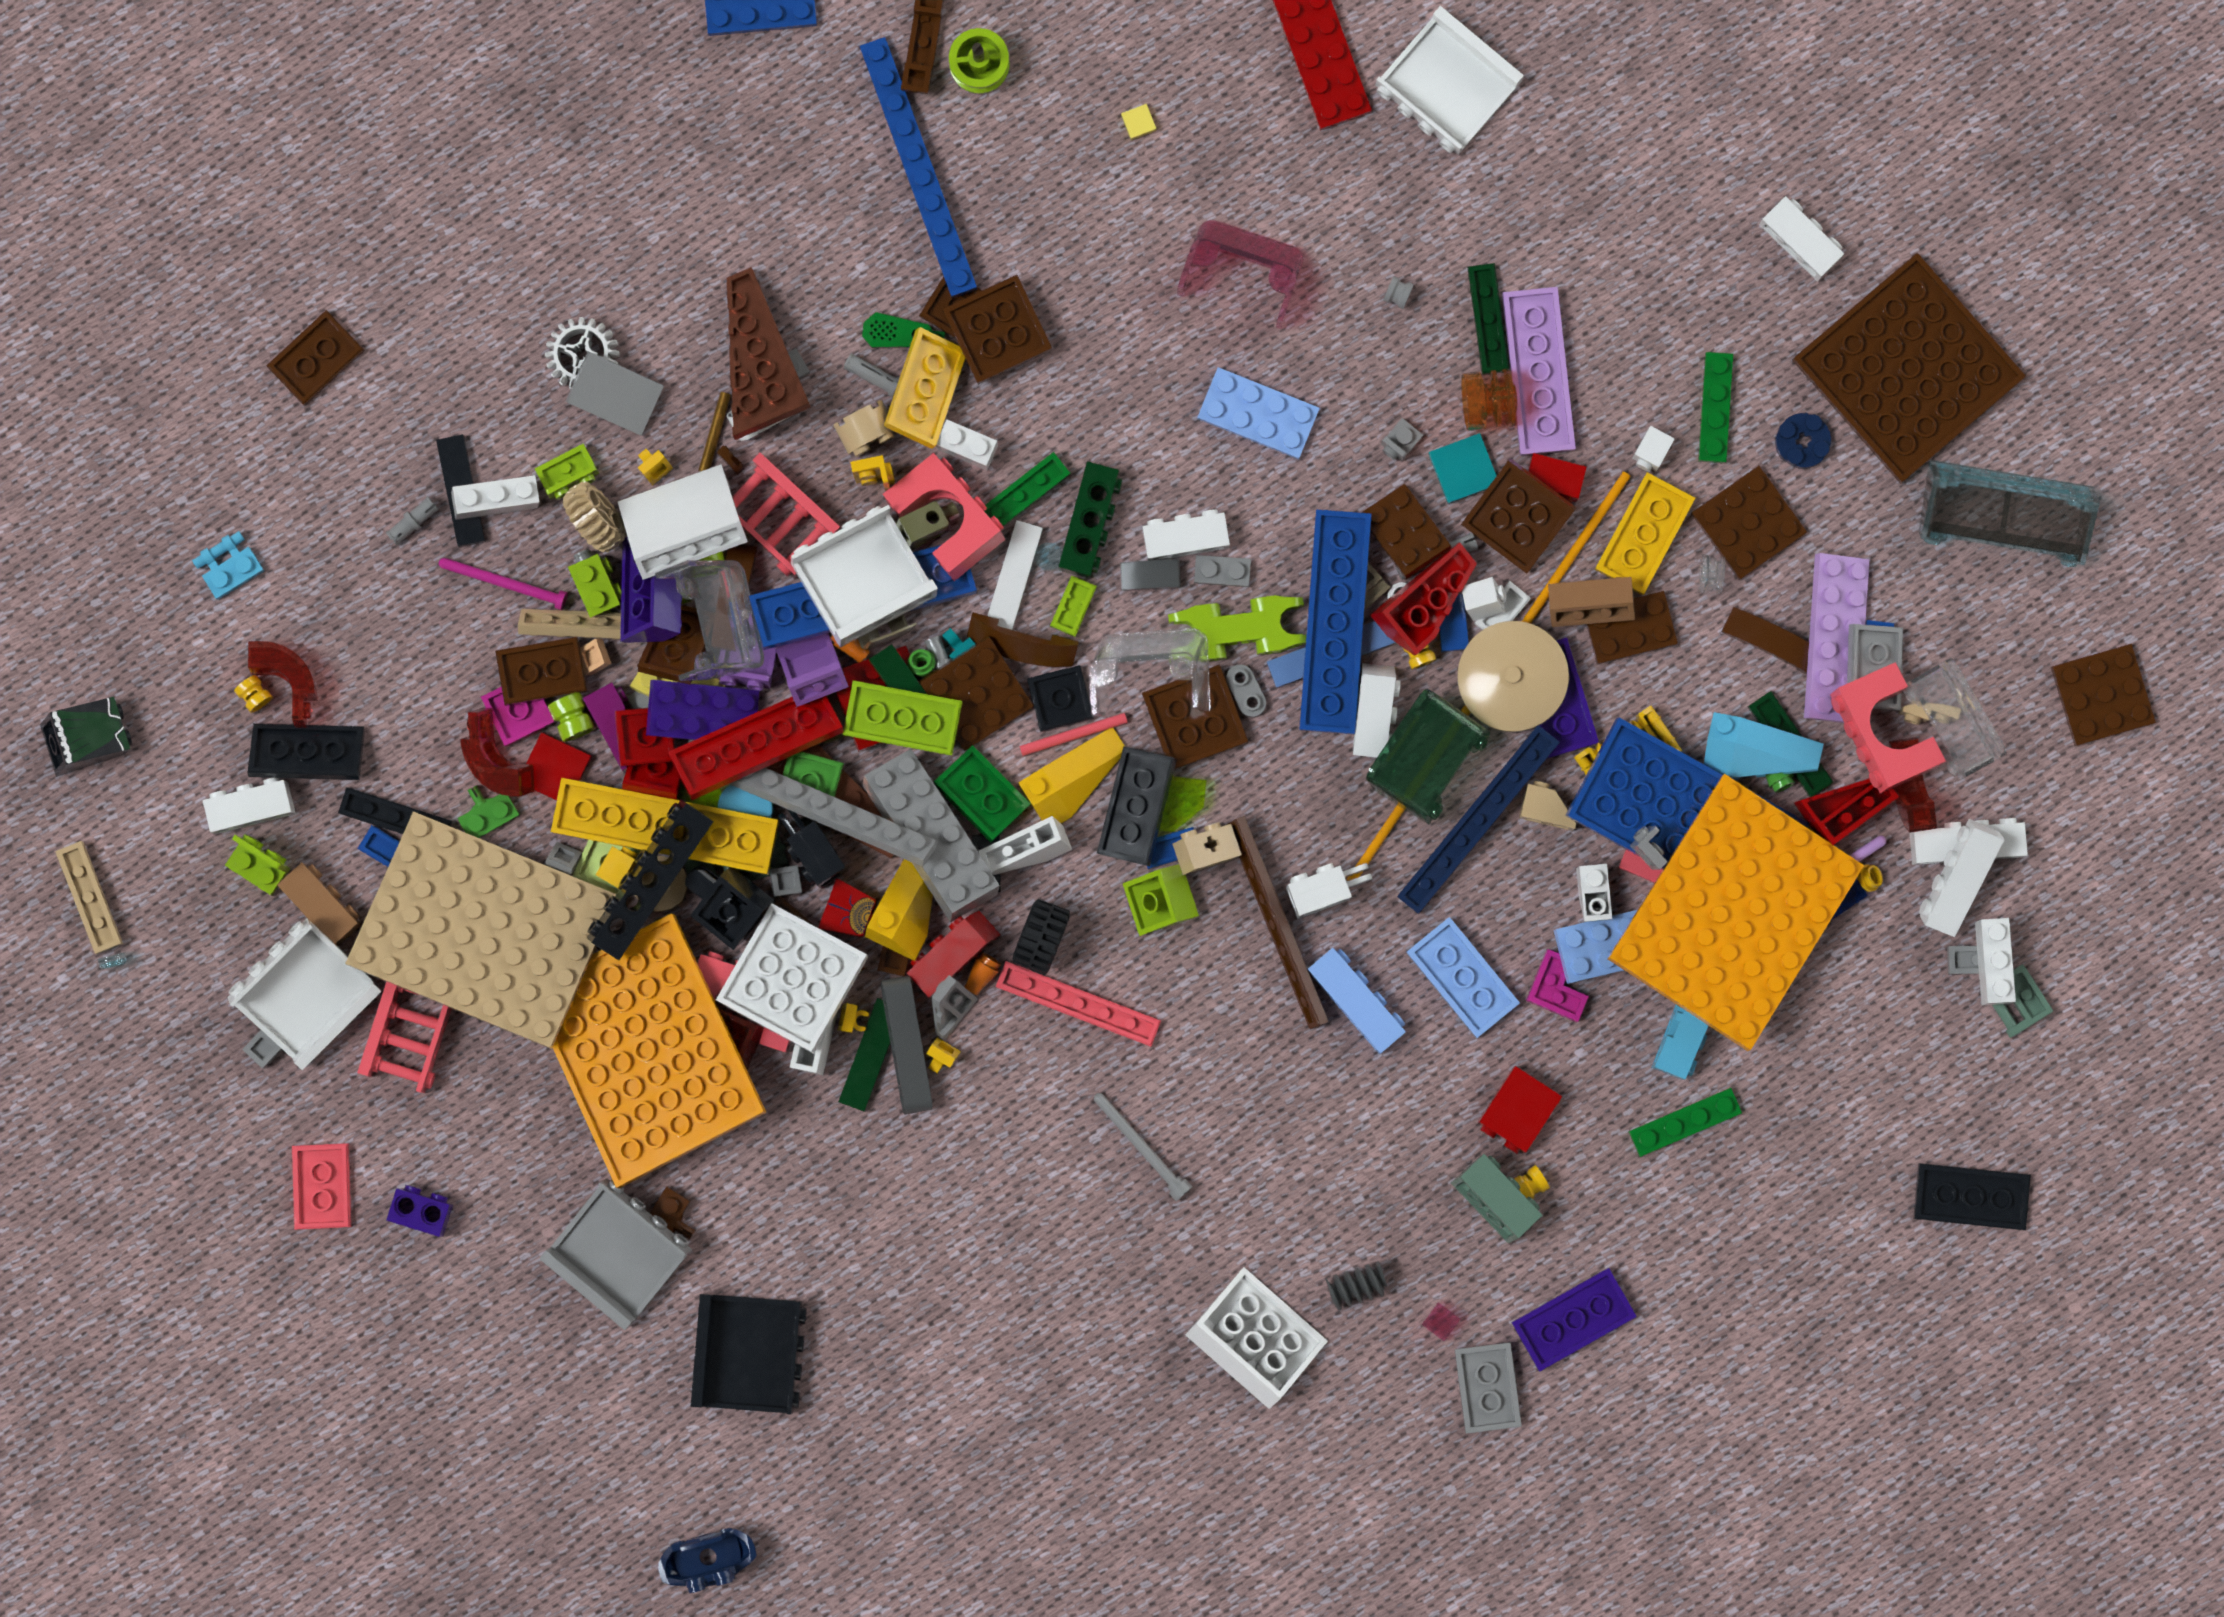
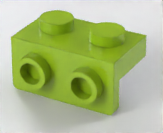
M584 443L534 468L549 498L555 497L557 500L563 498L574 485H578L580 482L591 484L596 480L595 476L599 475Z
M596 554L568 567L590 618L621 606L622 588L618 582L614 583L610 573L614 571L608 557L603 558L601 554Z

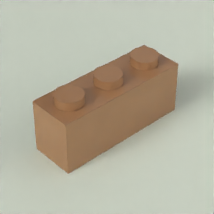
M1632 577L1548 584L1552 627L1635 620Z
M301 862L277 886L334 944L339 946L362 925L357 920L360 914L350 904L346 907L339 900L342 896L332 884L326 886L320 880L323 874L313 864L308 866Z

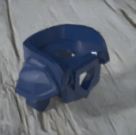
M732 1528L693 1537L686 1541L675 1542L666 1549L659 1560L658 1571L663 1583L668 1585L686 1586L689 1593L704 1590L708 1586H720L733 1582L735 1575L756 1558L755 1544L749 1535ZM704 1549H712L716 1553V1561L713 1564L705 1565L701 1562L700 1553Z

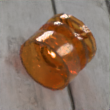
M1491 370L1489 383L1485 384L1481 372L1462 373L1461 392L1467 431L1486 429L1487 417L1492 416L1496 428H1501L1502 415H1504L1506 426L1514 427L1517 411V392L1510 370H1501V382H1498L1496 371Z

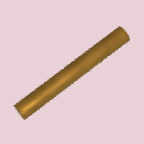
M720 392L699 466V472L711 468L731 397L728 393Z

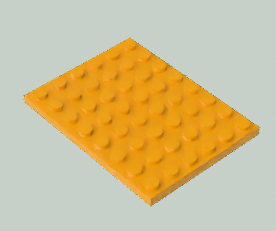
M1723 774L1607 959L1746 1051H1750L1864 865L1836 846H1832L1831 843L1731 777Z
M671 913L640 929L620 960H617L603 950L592 955L552 1048L616 1188H621L767 1113L675 914Z

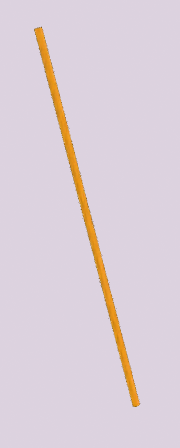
M1624 471L1621 473L1521 622L1531 624L1549 598L1548 584H1556L1561 581L1631 476ZM1466 705L1459 712L1356 866L1370 863L1471 712ZM1363 871L1349 876L1346 880L1350 881L1360 877Z

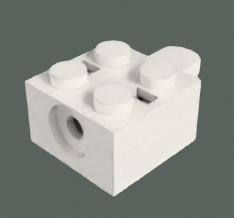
M1333 863L1317 868V874L1310 877L1307 876V873L1292 877L1286 890L1297 919L1349 901L1352 898L1349 890L1350 887L1367 882L1373 878L1371 874L1347 882L1345 878L1369 869L1368 864L1365 863L1342 871L1341 866L1334 867Z

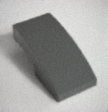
M1180 560L1120 563L1121 588L1123 591L1181 588Z

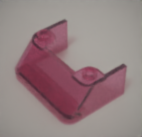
M1205 221L1199 227L1190 248L1178 284L1177 295L1183 296L1193 264L1200 267L1210 266L1215 262L1218 252L1271 269L1268 278L1271 288L1276 292L1285 294L1276 328L1281 329L1303 265L1304 258L1302 252L1295 246L1219 221Z

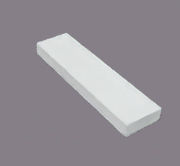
M1018 520L1015 523L988 612L989 617L999 619L998 626L1011 630L1014 627L1043 531L1041 527Z

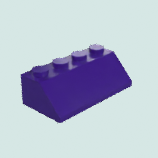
M628 537L625 538L622 545L620 642L666 641L680 634L682 626V566L643 580L635 563Z

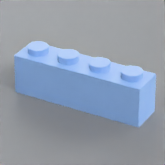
M1331 948L1307 970L1378 1054H1381L1406 1032L1402 1028L1406 1024L1396 1012L1392 1015L1384 1007L1387 1002L1378 991L1372 993L1366 986L1369 981L1361 971L1357 970L1354 972L1348 965L1351 962L1349 957L1341 949L1336 951L1334 948Z

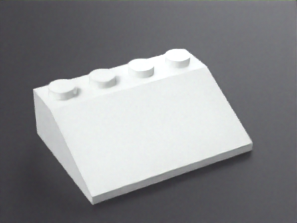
M1245 1267L1241 1269L1185 1334L1268 1409L1283 1397L1328 1342Z

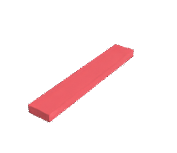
M1005 961L996 984V988L1150 1047L1161 1022L1153 1017Z

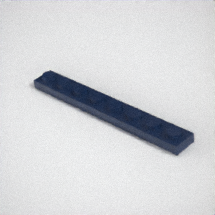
M1538 725L1397 897L1416 913L1420 914L1560 742Z

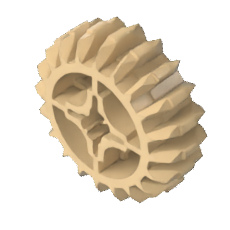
M580 482L578 485L570 488L563 497V506L570 518V522L573 523L575 530H578L581 537H584L588 544H592L594 549L603 553L609 552L620 546L627 537L619 512L616 511L608 497H605L596 486L588 482Z

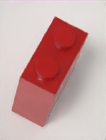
M1514 1066L1477 1123L1482 1125L1480 1131L1494 1139L1497 1135L1506 1142L1503 1146L1513 1153L1518 1154L1519 1151L1526 1153L1563 1096L1517 1066Z

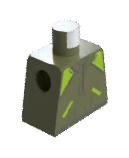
M934 501L900 517L896 525L913 551L946 533L949 522L960 515L953 502L940 507L938 502Z

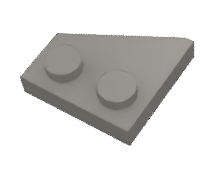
M950 975L937 986L936 992L932 996L935 1032L943 1040L947 1039L978 1000L977 997Z

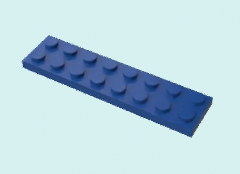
M1316 509L1299 726L1301 731L1355 734L1371 527L1370 513Z
M941 545L913 552L929 580L933 579L938 590L935 598L910 611L976 594L977 589L971 569L953 581L933 555V552ZM802 582L748 596L763 650L831 633Z

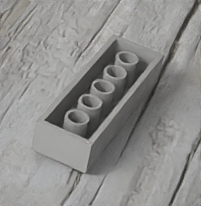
M912 749L864 775L862 786L883 818L936 840V849L925 865L922 867L913 862L912 864L950 922L998 894L999 883Z

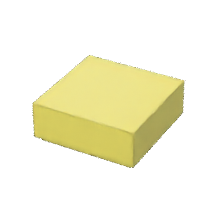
M1147 104L1121 113L1131 140L1156 131V126Z

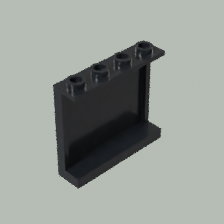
M700 1294L690 1407L793 1414V1408H799L800 1392H795L796 1380L801 1381L802 1364L797 1363L798 1352L803 1353L804 1336L800 1335V1324L806 1323L807 1308L802 1307V1301Z

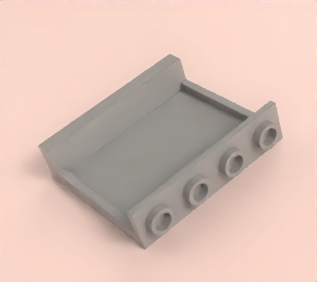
M606 1178L598 1184L597 1190L553 1245L539 1259L622 1329L626 1330L639 1317L693 1249L688 1246L689 1242L678 1233L673 1234L666 1228L667 1223L662 1218L648 1213L645 1210L646 1206L635 1197L630 1198L623 1192L624 1187L616 1188L613 1180Z

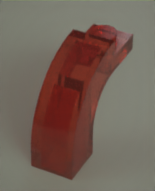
M248 641V669L251 675H272L287 681L292 687L293 724L295 728H307V719H311L312 716L311 702L307 701H318V693L314 679L305 662L295 652L283 645L268 641Z
M480 708L468 712L467 728L469 736L460 739L467 766L476 779L491 791L505 796L520 797L535 792L533 764L513 763L507 760L498 750L494 739L493 709Z
M1913 737L1889 741V748L1906 749L1918 744L1919 739ZM1923 775L1893 788L1899 795L1895 799L1903 825L1909 833L1937 829L1935 804L1927 793Z

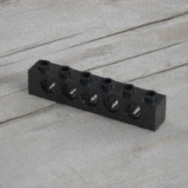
M682 799L678 804L674 803L666 815L668 819L663 827L659 826L651 836L652 843L647 850L643 849L638 854L635 860L637 864L631 873L628 872L624 875L619 883L620 890L615 897L612 895L606 901L603 907L605 912L599 920L595 919L588 928L587 932L589 935L587 939L617 960H620L714 822ZM681 825L685 826V834L681 838H674L673 832L675 828ZM662 849H669L670 855L668 859L662 862L658 861V853ZM647 872H653V881L647 885L642 884L643 875ZM637 895L638 903L634 907H626L628 897ZM614 919H622L620 929L616 931L610 930V924Z

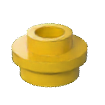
M1866 864L1859 873L1857 880L1864 890L1872 892L1877 890L1882 884L1883 876L1877 866Z

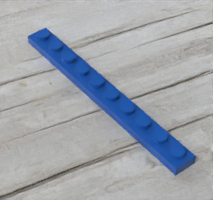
M883 37L860 45V50L951 298L953 299L978 290L906 92L901 91L902 81L886 38Z

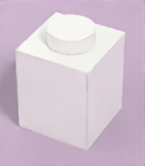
M1650 426L1632 459L1637 461L1636 466L1647 472H1650L1651 469L1657 471L1674 438Z
M1493 577L1464 586L1462 594L1465 608L1473 621L1505 612L1503 602L1507 601L1504 587L1503 585L1498 586Z

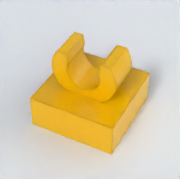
M647 449L638 454L643 463L637 468L652 486L673 469L659 450L653 455Z
M843 1003L837 1030L852 1033L853 1029L861 1032L865 1031L866 1027L859 1026L856 1019L860 1015L868 1017L869 1013L864 1010L857 1011L858 1005Z
M937 1037L926 1053L933 1057L928 1068L937 1074L943 1065L950 1068L957 1060L961 1051Z

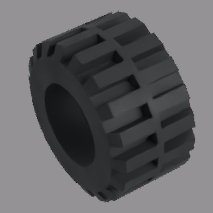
M1037 899L1032 905L1012 957L1013 964L1041 975L1048 973L1068 924L1070 911Z

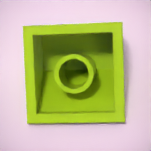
M1179 864L1161 868L1122 883L1139 936L1199 916L1187 877L1182 874Z

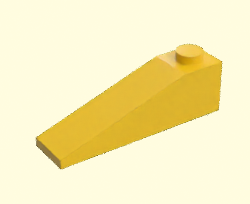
M1109 728L1018 782L1019 786L1041 821L1053 816L1062 824L1077 812L1103 778L1119 761L1123 746L1125 745L1114 728Z
M905 859L902 861L867 926L865 937L915 961L928 935L933 895L912 862Z

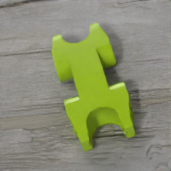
M1274 595L1254 598L1250 600L1251 612L1221 616L1219 603L1195 605L1186 610L1168 614L1169 624L1189 625L1197 635L1196 641L1192 646L1174 651L1173 659L1174 661L1200 663L1227 659L1225 646L1237 645L1240 641L1242 644L1255 642L1257 655L1282 653L1288 649L1306 645V635L1289 634L1283 630L1280 619L1285 612L1303 607V597Z

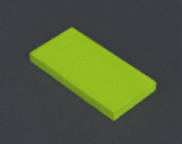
M853 681L843 735L952 756L963 701Z

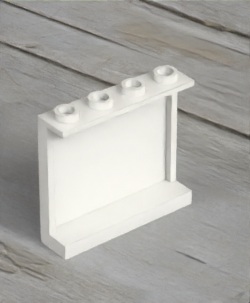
M1439 6L1427 25L1388 70L1376 79L1375 86L1378 87L1376 91L1382 98L1387 101L1392 99L1399 105L1397 109L1405 117L1410 118L1412 116L1419 122V128L1425 134L1431 136L1433 133L1440 139L1439 144L1444 150L1449 153L1454 151L1459 155L1519 86L1524 75L1443 7Z
M722 465L618 501L632 554L643 580L748 542Z
M889 505L883 508L877 506L868 511L866 517L858 521L852 519L846 522L841 530L834 534L832 532L823 534L818 538V542L811 546H808V544L800 546L793 552L794 555L791 556L793 569L840 648L937 596V586L933 579L929 580L891 517Z
M308 918L303 922H297L289 930L288 934L290 935L283 942L278 941L268 952L270 955L263 962L258 961L248 972L250 975L243 982L238 981L229 990L230 995L227 997L232 1007L236 1006L282 1048L301 1070L381 992L379 985L367 973L345 964L348 956Z

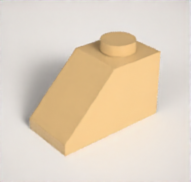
M1534 781L1533 785L1528 784L1525 788L1519 819L1573 831L1576 827V822L1565 816L1568 810L1556 790L1549 789L1550 784L1540 781Z

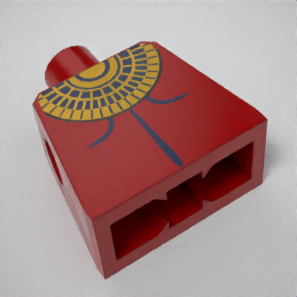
M836 878L818 928L823 931L864 938L877 901Z

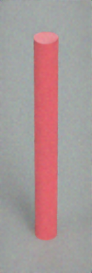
M1124 712L1019 747L1022 756H1026L1126 724L1128 721Z

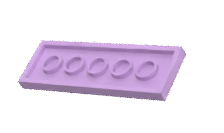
M1558 287L1503 292L1502 298L1520 456H1528L1533 453L1548 454L1575 451Z
M1825 553L1815 554L1804 710L1805 719L1844 723L1841 715L1832 706L1830 694L1838 687L1847 684L1849 625H1865L1870 559Z

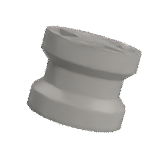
M1393 276L1383 301L1387 303L1394 302L1399 308L1404 309L1414 284L1410 282L1405 284L1400 282L1398 277Z

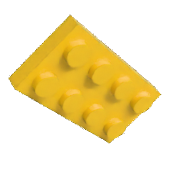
M921 327L915 330L884 427L930 449L936 447L965 360L960 346Z
M1647 472L1594 570L1611 579L1616 577H1632L1633 591L1644 595L1690 510L1695 497Z

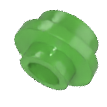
M918 649L908 658V668L916 676H926L935 668V658L928 650ZM921 661L927 662L923 667L917 666Z

